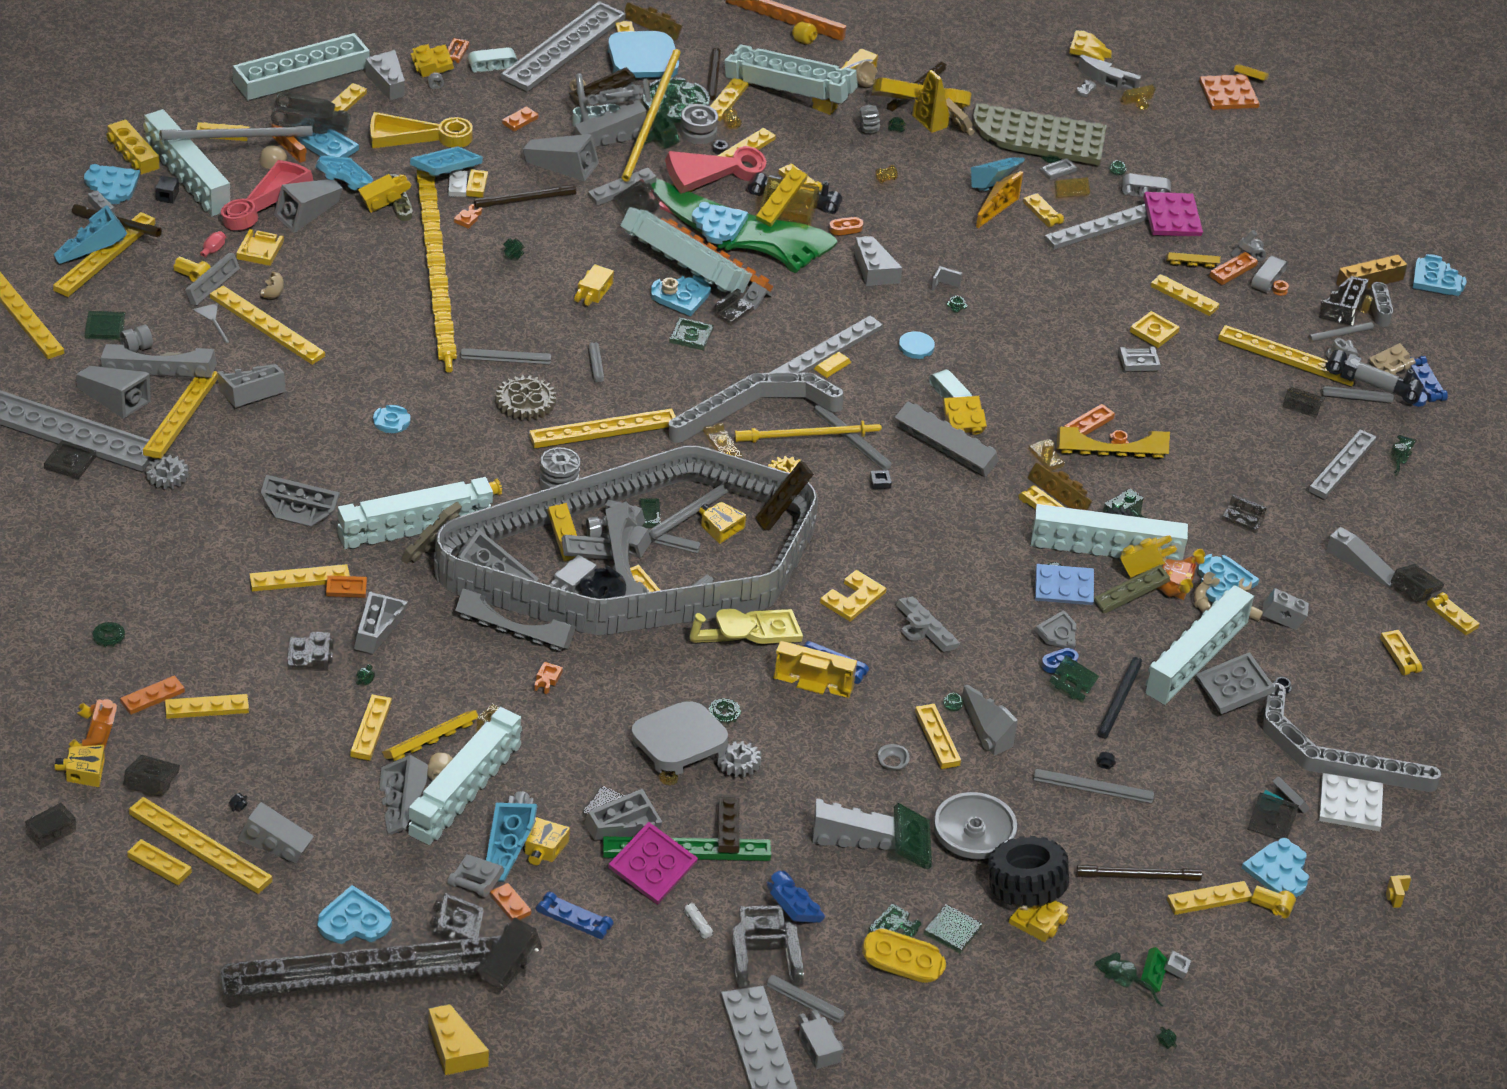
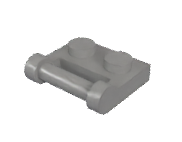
M1119 347L1118 354L1124 371L1160 370V362L1155 347L1142 349Z
M467 854L456 871L450 874L448 884L454 887L460 886L478 892L480 896L487 897L503 874L504 869L501 865ZM463 877L468 878V879H471V880H474V881H477V882H480V883H482V884H478V883H475V882H472V881L463 879Z

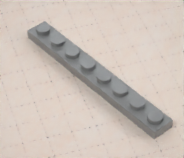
M1143 204L1045 235L1044 240L1053 249H1057L1148 220L1146 206Z
M868 316L770 373H806L837 352L841 353L882 329L883 324L872 316Z

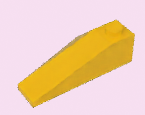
M930 70L924 80L923 89L918 93L920 95L919 98L914 101L912 116L933 133L948 127L949 111L942 79Z

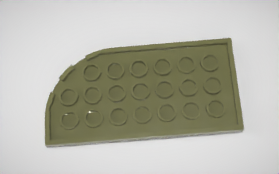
M976 103L973 117L974 127L979 129L980 135L986 140L991 139L997 142V146L1019 152L1100 165L1107 125L1089 123L1084 120H1072L1067 117H1054L1049 114L1042 115L1036 112H1025L1019 109H1007L1002 106H989L984 103Z

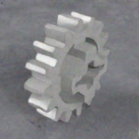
M171 455L168 457L163 456L161 459L154 458V462H149V466L146 467L147 480H150L151 485L156 483L157 488L163 486L166 489L167 486H170L174 489V485L180 487L181 482H186V478H188V465L185 464V460L179 461L178 456L172 458Z
M734 741L733 745H728L724 756L721 758L717 757L718 767H721L722 772L727 770V775L734 773L735 777L741 774L743 777H746V773L752 775L753 770L758 771L759 766H761V751H758L757 746L752 747V743L745 745L744 741L738 744Z

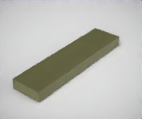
M1158 565L1094 597V602L1103 614L1170 582V576L1161 565Z

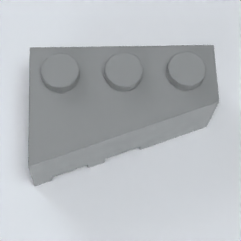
M873 236L856 238L854 254L866 286L900 283L902 267Z
M276 364L253 367V370L241 372V369H235V373L224 374L223 371L217 372L219 390L234 407H241L245 404L286 392L284 372Z
M369 592L354 649L374 654L403 619L408 601Z
M640 789L588 811L584 824L593 839L600 840L603 839V836H636L648 822L658 829L661 828L663 822L643 789Z
M260 802L249 816L238 840L297 863L309 847L314 836Z

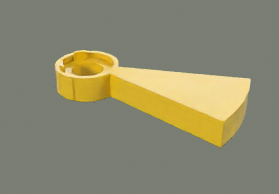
M882 77L873 80L872 95L916 100L919 98L920 95L918 93L923 89L924 85ZM944 88L946 100L950 98L959 108L970 107L971 92Z
M374 112L370 123L372 148L439 140L446 147L453 148L458 146L462 148L472 142L473 126L471 122L460 117L447 118L440 124Z

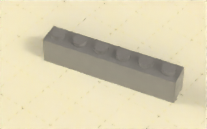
M907 401L895 416L898 427L984 477L999 462L994 448L983 445L975 437H969L961 429H955L949 422L941 421L935 414L924 411L918 404H912Z

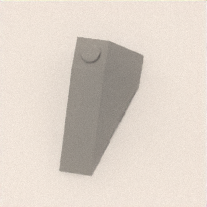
M1339 527L1330 535L1326 550L1328 553L1389 588L1400 579V576L1356 535L1342 527Z
M477 530L468 538L458 555L459 559L537 582L539 579L481 530Z
M412 755L381 768L379 786L380 791H385L386 798L382 799V803L388 807L385 813L388 834H395L406 829L410 820L409 807L421 796L427 781L428 764Z

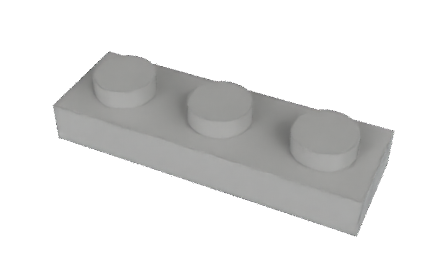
M564 535L561 538L565 556L580 555L587 558L613 559L610 552L612 544L608 538Z

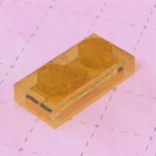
M1088 177L1054 181L1057 198L1090 194Z

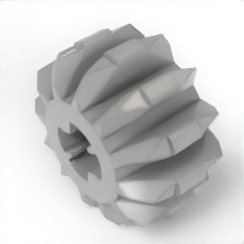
M874 105L861 107L859 118L862 131L865 133L879 131L880 119L877 107Z

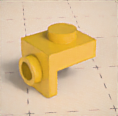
M1410 875L1390 876L1386 896L1388 900H1391L1393 908L1402 906L1405 896L1404 891H1408L1411 882Z

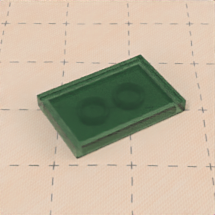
M897 803L894 806L895 853L924 869L931 868L930 820Z

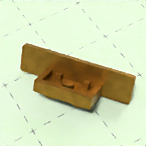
M629 2L626 4L624 9L625 19L652 31L663 32L673 40H678L682 25L676 23V20L671 18L672 15L664 12L662 14L658 13V9L650 6L648 8H641Z
M1039 463L1034 464L1028 476L1029 480L1067 507L1088 511L1092 500L1086 497L1088 491L1082 488L1083 485L1080 482L1072 481L1069 475L1063 471L1051 472Z

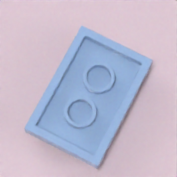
M1037 564L1035 601L1093 605L1094 569Z

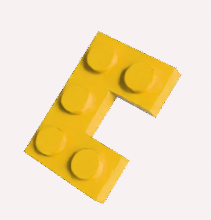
M855 570L844 579V584L855 590V593L847 598L831 589L820 598V603L851 622L883 596L887 588Z

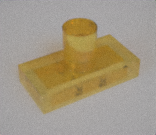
M1154 85L1125 90L1120 102L1123 105L1137 103L1140 110L1147 109L1149 107L1147 100L1152 99L1156 89Z
M1042 440L1029 445L1028 450L1049 471L1056 470L1065 465V461L1053 450L1054 442L1052 440Z

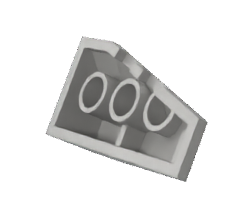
M965 685L962 700L983 748L986 751L989 750L993 756L1012 748L1018 720L1006 707L995 705L994 700L983 698L981 692L969 685Z

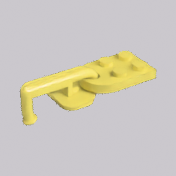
M722 609L716 614L720 629L700 630L706 618L702 614L697 613L695 614L689 635L690 640L694 643L732 641L747 638L755 643L767 644L780 643V641L802 642L803 638L792 609L752 611L746 614L736 609Z

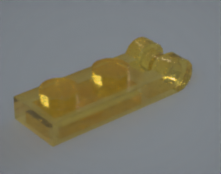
M723 423L703 428L704 434L716 451L742 458V454L725 431Z

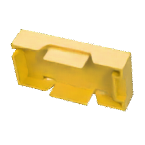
M780 641L776 650L777 659L774 679L789 683L799 680L797 688L822 695L826 687H828L831 694L850 698L854 688L857 660Z

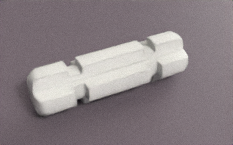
M695 904L686 905L684 912L690 917L689 919L697 931H700L699 934L702 938L711 937L713 930L707 924L700 911H697L698 909Z

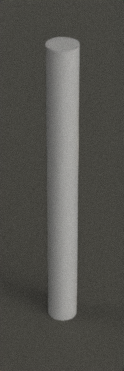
M1372 322L1310 334L1309 339L1310 341H1316L1373 329L1374 326Z

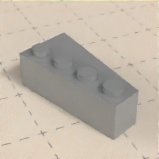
M816 798L812 844L881 848L883 850L895 849L897 841L896 817L875 812L867 814L855 807L850 810L842 808L841 804L833 802L830 805L823 803L822 799Z

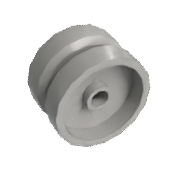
M702 104L685 107L681 115L680 134L682 138L693 144H706L713 141L717 134L718 114L716 110Z

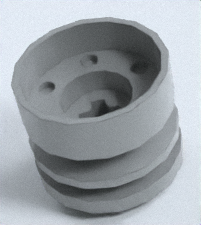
M559 447L549 449L543 453L540 466V487L542 490L579 479L580 458L577 453L571 449Z

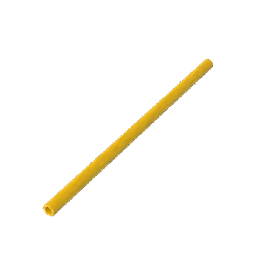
M678 49L672 51L623 172L622 180L626 182L632 176L681 54Z

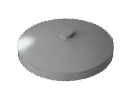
M966 792L949 797L941 803L935 814L934 830L941 844L951 852L966 858L986 859L989 858L992 851L1002 842L1006 843L1012 838L1015 839L1017 820L1010 807L1000 799L984 793Z

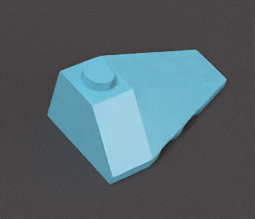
M496 803L486 861L503 866L504 872L497 882L505 881L535 823L537 804Z

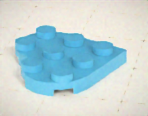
M320 156L315 165L316 169L325 173L326 178L330 180H335V178L347 182L348 187L353 190L373 182V178L351 158Z
M93 164L84 174V183L91 190H98L110 204H120L121 201L130 200L133 196L140 177V170Z
M701 202L699 207L692 213V222L696 223L697 228L702 229V235L706 237V240L714 244H722V241L729 239L733 241L748 219V212L712 205L707 202Z
M1427 254L1425 258L1417 259L1413 288L1459 296L1464 291L1467 282L1466 277L1459 275L1457 270L1451 269L1449 263L1446 264L1442 261V257Z
M693 275V278L688 277L684 279V276L676 279L678 281V290L672 295L663 293L662 281L660 279L652 284V300L689 316L705 302L711 291L708 282L702 276Z
M1212 554L1206 555L1204 563L1199 564L1198 574L1202 577L1201 583L1207 572L1216 574L1214 577L1220 579L1216 587H1210L1206 592L1208 600L1213 603L1216 600L1219 601L1226 590L1229 591L1234 585L1238 587L1239 581L1244 578L1242 584L1244 587L1249 586L1252 581V588H1254L1259 582L1256 576L1225 555H1222V558L1212 557Z
M1281 838L1279 841L1269 844L1242 864L1243 870L1269 890L1277 893L1289 891L1295 897L1300 896L1306 890L1309 875L1302 870L1305 864L1306 853L1287 838Z
M351 885L319 914L318 931L324 938L338 944H343L355 936L368 942H374L389 932L392 926L390 911L384 905Z

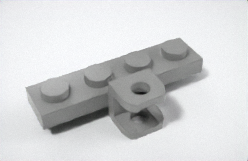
M912 596L898 599L896 606L907 615L906 620L910 622V625L904 626L901 632L909 640H921L927 635L943 652L955 650L959 647L960 642L954 635L942 626L916 598Z

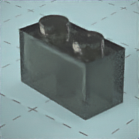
M59 803L26 820V835L41 850L75 832V816L62 803Z

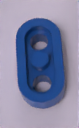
M1064 648L1047 654L1043 657L1042 668L1048 673H1057L1074 667L1078 661V653L1074 649Z

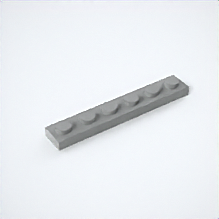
M1360 429L1310 485L1309 492L1326 499L1375 443L1376 436Z

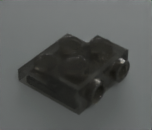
M640 179L614 196L615 201L625 215L629 207L646 210L650 213L661 207L659 205L661 202L660 198L656 193L652 194L654 189L650 183L646 184L643 179Z
M1416 564L1396 569L1390 581L1398 590L1406 592L1411 599L1417 602L1430 599L1432 593L1442 590L1445 584Z
M310 632V637H290L288 670L328 671V665L333 664V652L329 651L334 649V638H330V632Z
M141 754L125 769L123 785L132 790H143L150 795L162 796L170 788L171 780L179 773L180 765Z
M444 893L440 900L437 899L432 909L433 912H436V915L432 917L429 928H432L431 935L449 942L457 938L475 945L478 940L484 908Z

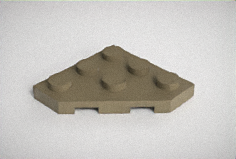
M455 502L438 515L439 518L433 523V526L430 524L419 535L420 538L416 540L414 545L410 544L406 548L401 560L405 564L411 561L416 562L424 552H431L435 548L438 530L448 521L460 517L459 513L462 506Z

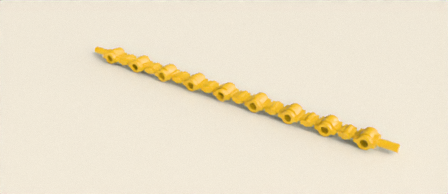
M416 168L417 181L419 182V200L422 208V224H424V242L427 250V267L429 268L430 275L429 284L430 291H432V310L435 317V335L438 343V359L445 361V370L450 373L453 371L452 360L457 359V351L454 344L453 321H451V302L448 296V277L445 271V254L443 253L442 232L440 231V213L437 207L435 176H431L428 172Z

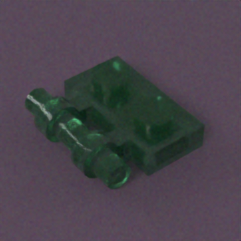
M1066 655L1055 671L1056 674L1061 676L1060 679L1052 675L1049 682L1054 684L1056 689H1061L1068 693L1070 698L1083 702L1086 695L1080 692L1081 689L1089 693L1099 676ZM1068 680L1072 684L1076 685L1075 689L1067 683H1065V681Z
M892 903L869 927L868 934L877 929H887L900 933L898 930L902 928L905 930L902 933L903 935L913 937L918 933V928L922 924L918 919H915L913 922L909 921L910 913Z

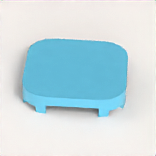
M617 32L609 37L607 53H610L614 67L613 73L627 67L635 77H662L675 46L672 38L663 32ZM679 59L671 78L678 74Z

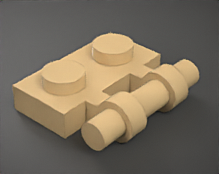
M948 98L946 101L949 115L953 119L952 121L958 124L963 132L973 135V124L969 117Z
M1401 343L1369 358L1370 363L1375 368L1394 375L1416 364L1413 357L1410 358L1409 353Z

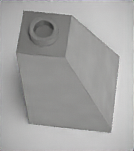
M592 134L530 140L523 148V154L527 163L585 181L599 164Z
M330 179L283 184L274 215L293 233L297 232L338 203L342 187L335 180Z
M89 366L76 374L78 389L123 419L151 402L150 374L147 372Z

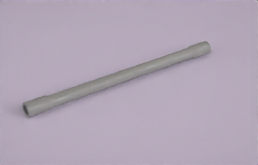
M312 126L205 130L172 129L160 130L159 138L160 140L269 136L300 137L312 136L313 131Z

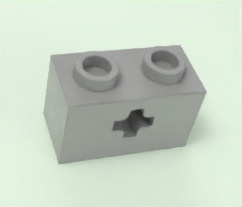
M1274 588L1263 602L1262 615L1297 630L1308 616L1309 603Z

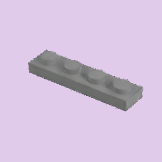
M647 167L633 173L627 182L620 178L588 191V196L596 205H600L657 182V177Z
M234 253L225 255L185 289L192 305L199 304L240 269Z

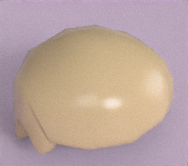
M862 61L855 68L857 83L863 87L873 86V80L877 79L875 78L877 69L871 62Z
M267 146L262 150L259 162L263 167L271 169L278 160L287 161V155L279 146Z
M272 272L269 280L265 281L268 286L266 289L261 290V297L275 299L279 297L284 289L282 276L277 272Z

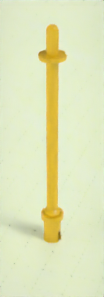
M862 420L860 425L773 431H758L755 428H751V430H735V441H752V443H756V441L762 438L861 433V436L865 437V432L881 431L882 426L880 424L865 425L864 420Z

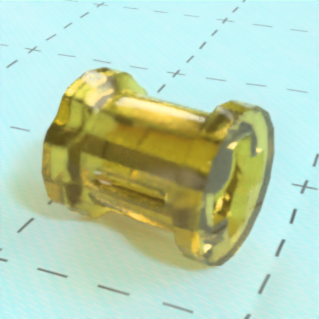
M728 108L723 112L722 117L727 121V126L730 130L741 126L742 121L737 117V112L734 108Z
M890 165L885 169H876L875 171L876 179L880 183L890 179L896 180L898 177L897 169L894 165Z

